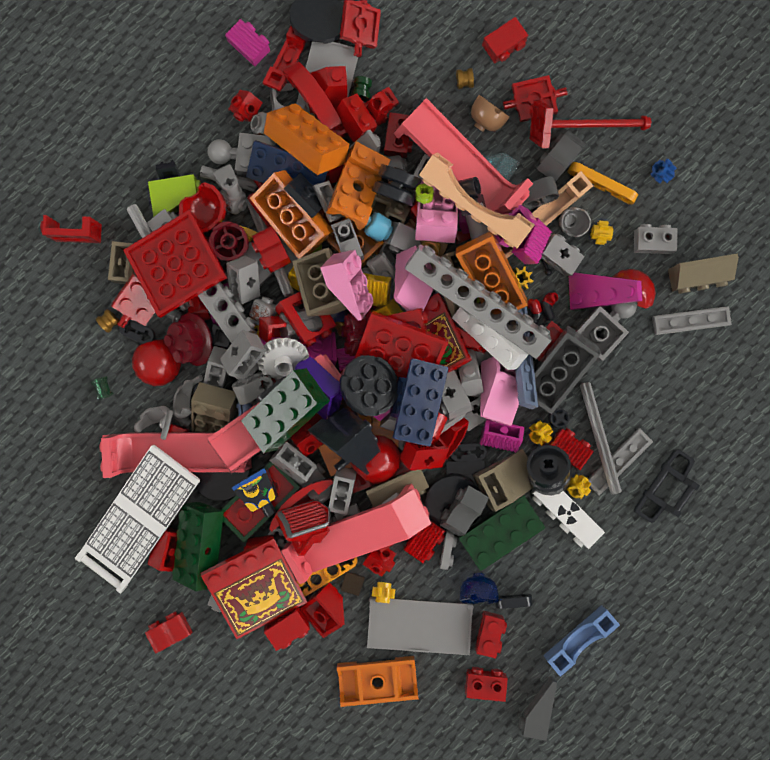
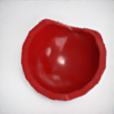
M204 182L197 187L198 192L196 194L185 197L179 203V215L188 210L192 211L203 233L211 232L215 226L222 223L226 215L224 196L214 185Z
M626 269L612 276L614 278L641 281L642 301H639L637 306L649 308L653 305L656 291L652 280L647 274L640 270Z
M164 339L139 345L132 357V368L136 376L145 384L152 386H164L170 383L178 375L181 363L175 362L164 343Z
M375 435L378 439L377 445L380 452L365 465L370 473L366 475L352 463L351 465L366 481L378 484L388 481L396 474L400 467L401 455L398 446L392 439Z

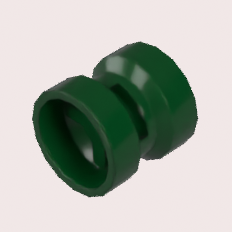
M364 76L354 77L353 85L355 87L351 91V96L358 94L364 102L369 101V89L372 87V80Z

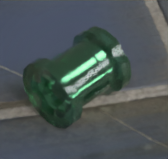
M107 376L91 381V385H94L98 395L96 397L97 400L114 395L109 388Z

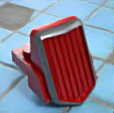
M312 499L297 506L281 510L275 516L285 539L292 542L298 556H305L314 543H321L330 531L328 527L330 524V508L318 500Z

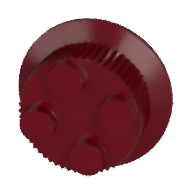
M370 309L362 320H358L353 314H348L344 317L345 326L341 327L342 337H345L346 341L344 344L345 354L350 356L356 355L372 313Z
M186 313L178 322H174L168 327L164 343L175 362H189L192 365L201 366L208 362L212 352L211 332L199 315Z

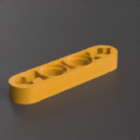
M578 162L571 163L567 171L570 175L575 177L582 171L587 179L594 184V187L604 192L605 190L610 192L612 196L627 204L633 205L635 203L638 193L583 164Z
M358 557L352 560L353 564L350 565L349 562L344 564V570L341 569L339 563L335 564L338 567V572L334 575L329 574L327 568L313 572L307 580L308 585L312 589L309 590L308 586L304 588V596L306 597L354 568ZM314 574L320 575L321 583L313 584L311 576ZM306 582L299 584V586L302 587L306 584Z

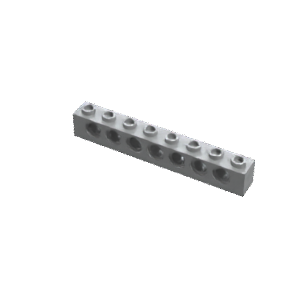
M163 209L148 221L147 224L153 232L178 216L174 212L170 213ZM219 282L199 294L198 297L227 338L233 343L242 330L257 334L254 329L255 323L250 317L246 318L242 305L238 301L235 302L232 298L234 295L232 291ZM216 287V288H217V291H216V293L212 296V295H211V291H212L213 288ZM227 302V309L222 311L223 304ZM238 318V324L233 327V320Z
M421 244L418 246L406 263L405 269L535 359L538 358L551 342L550 331L546 327L535 324L529 315L519 313L513 304L503 302L497 293L487 291L480 281H473L464 270L460 268L457 270L451 266L452 263L445 257L440 258L435 255V251L427 245L424 247ZM433 263L436 268L429 270L425 267V264ZM448 274L452 277V280L445 281L442 279V276ZM460 286H466L469 290L467 292H461L458 288ZM482 297L485 299V302L479 304L475 302V299ZM493 309H500L502 311L497 315L491 313ZM510 320H515L518 322L514 326L507 324V322ZM527 331H531L534 333L530 337L523 335Z

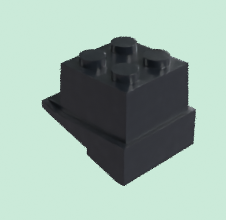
M345 407L326 420L322 418L308 429V432L319 442L325 444L342 458L334 465L338 472L351 462L368 475L370 472H368L365 465L380 452L377 445L378 439L371 431L373 429L372 425L366 419L362 420L359 418L356 412L349 411Z

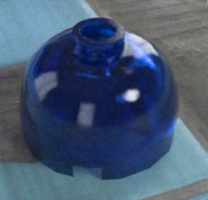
M473 573V577L463 581L460 587V601L462 603L478 604L487 602V600L488 604L499 602L498 588L491 578L485 577L484 573Z

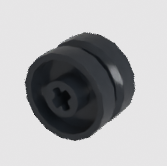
M382 164L378 174L389 182L375 181L372 191L412 206L415 195L405 189L416 190V187L421 184L422 179L400 168H393Z
M552 445L541 446L531 452L527 460L529 482L533 489L542 495L549 496L560 494L566 490L571 481V462L567 453L563 449Z

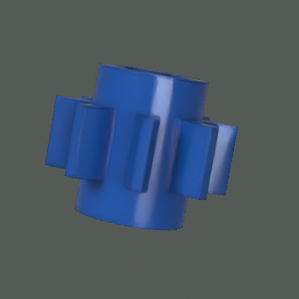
M666 159L665 162L659 160L652 166L653 172L651 176L659 184L662 180L668 183V181L675 177L674 170L677 168L669 159Z

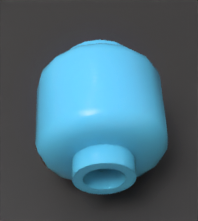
M375 212L369 217L368 223L364 228V233L378 242L387 240L393 231L391 220L379 212Z

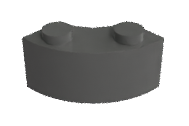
M569 130L565 134L561 133L554 141L556 143L555 147L549 154L545 152L538 161L541 164L537 169L546 177H554L555 182L586 145L585 142Z
M467 486L464 490L459 489L449 509L445 508L442 512L440 526L459 537L465 535L474 520L481 515L489 497L471 486Z

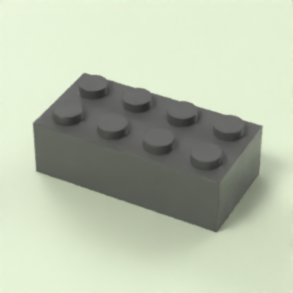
M568 325L534 368L538 405L551 414L600 356V347Z

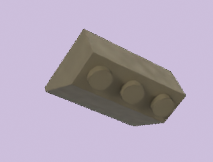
M329 248L292 261L307 316L332 315L347 309L326 286L320 268L335 254Z
M738 254L679 263L668 269L672 292L678 291L679 294L691 292V288L696 287L697 291L709 289V285L716 284V288L728 286V282L735 280Z
M411 470L394 476L386 482L367 488L366 493L373 507L382 505L385 500L395 493L400 494L403 488L411 483L420 495L426 493V489L429 486L422 470Z

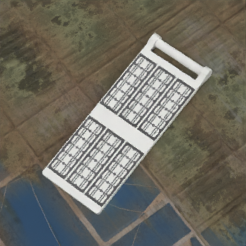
M152 445L75 559L79 563L83 562L117 588L116 591L121 594L196 488L200 479L156 445ZM87 552L124 580L122 582L89 558Z

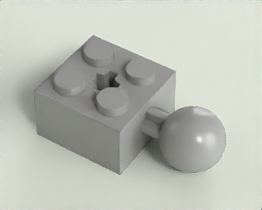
M240 133L238 148H232L225 140L217 139L208 146V156L216 164H225L230 159L236 160L235 172L238 176L246 177L253 142L257 140L272 146L276 143L268 136Z
M636 302L611 305L612 312L610 314L599 306L575 330L600 347V356L597 358V362L604 361L629 333L618 321L634 315L637 309ZM596 332H601V338H597Z

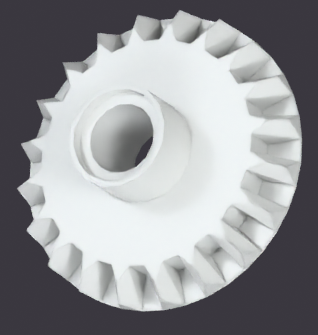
M278 338L264 345L266 352L257 364L263 375H267L270 379L274 378L277 382L295 370L298 362L309 358V354L305 346L300 342L290 338Z

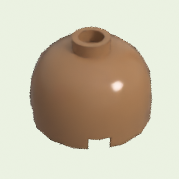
M478 95L472 105L471 115L476 122L474 126L482 132L485 129L497 131L509 119L506 113L480 95Z

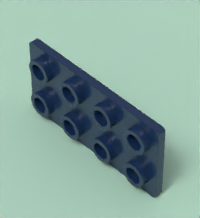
M257 140L253 142L246 174L247 178L265 183L273 173L286 170L292 179L301 173L313 186L325 182L327 172L316 175L277 143L272 146Z
M414 358L410 360L407 377H398V397L390 412L391 417L397 418L393 433L394 439L431 446L448 367Z

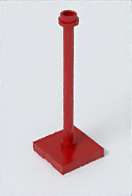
M533 100L529 139L541 148H549L551 128L641 127V130H646L651 127L652 121L647 116H642L640 119L553 120L554 108L541 100Z

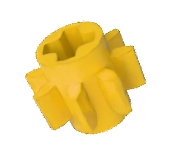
M599 220L597 225L592 226L591 239H596L595 244L604 245L607 241H611L613 227L608 226L609 221Z
M516 267L514 269L515 276L517 278L521 274L523 275V279L526 280L520 283V285L527 290V283H533V280L530 279L532 272L528 273L525 271L526 267L520 271Z
M540 420L529 427L532 431L529 434L530 439L535 444L543 446L553 439L550 436L553 430L548 423H542Z
M575 474L573 478L571 477L570 484L566 490L572 497L582 499L584 495L588 496L591 489L589 487L591 483H589L585 476Z
M377 582V587L372 588V596L376 597L375 602L390 604V599L395 598V589H391V583Z

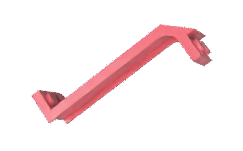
M427 98L393 133L398 139L403 134L409 136L430 158L433 154L439 153L453 164L451 169L457 181L477 177L486 208L494 212L509 215V213H512V210L522 205L530 196L528 189L533 183L528 178L518 185L507 181Z
M320 354L314 358L316 362L340 382L341 374L326 354L323 356ZM256 405L207 438L208 443L231 474L241 464L261 451L241 421Z
M216 432L167 433L166 440L160 438L161 433L102 435L99 446L102 453L100 468L103 472V478H112L122 473L134 472L152 445H156L190 472H229V470L208 443L207 438ZM252 458L241 464L235 472L244 473L252 468Z
M411 483L406 485L395 499L329 524L330 531L321 543H314L305 556H298L292 542L289 541L281 552L298 583L302 584L315 571L410 539L432 523L429 520L428 509L423 506L418 490Z

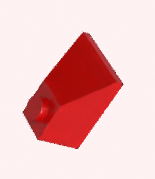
M346 66L325 67L310 73L336 110L341 100L348 97Z
M330 582L300 607L306 619L323 638L344 625L343 597Z

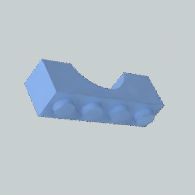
M601 605L543 656L561 677L575 665L576 659L587 646L598 639L606 638L620 624Z

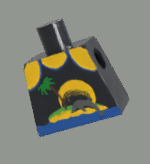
M267 467L232 487L233 491L251 512L261 508L266 518L277 512L271 501L278 497V493Z

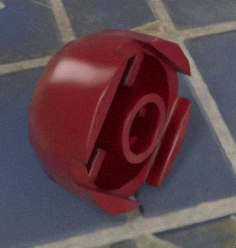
M229 221L222 222L213 228V232L209 237V244L216 257L230 262L246 254L249 247V238L244 228Z

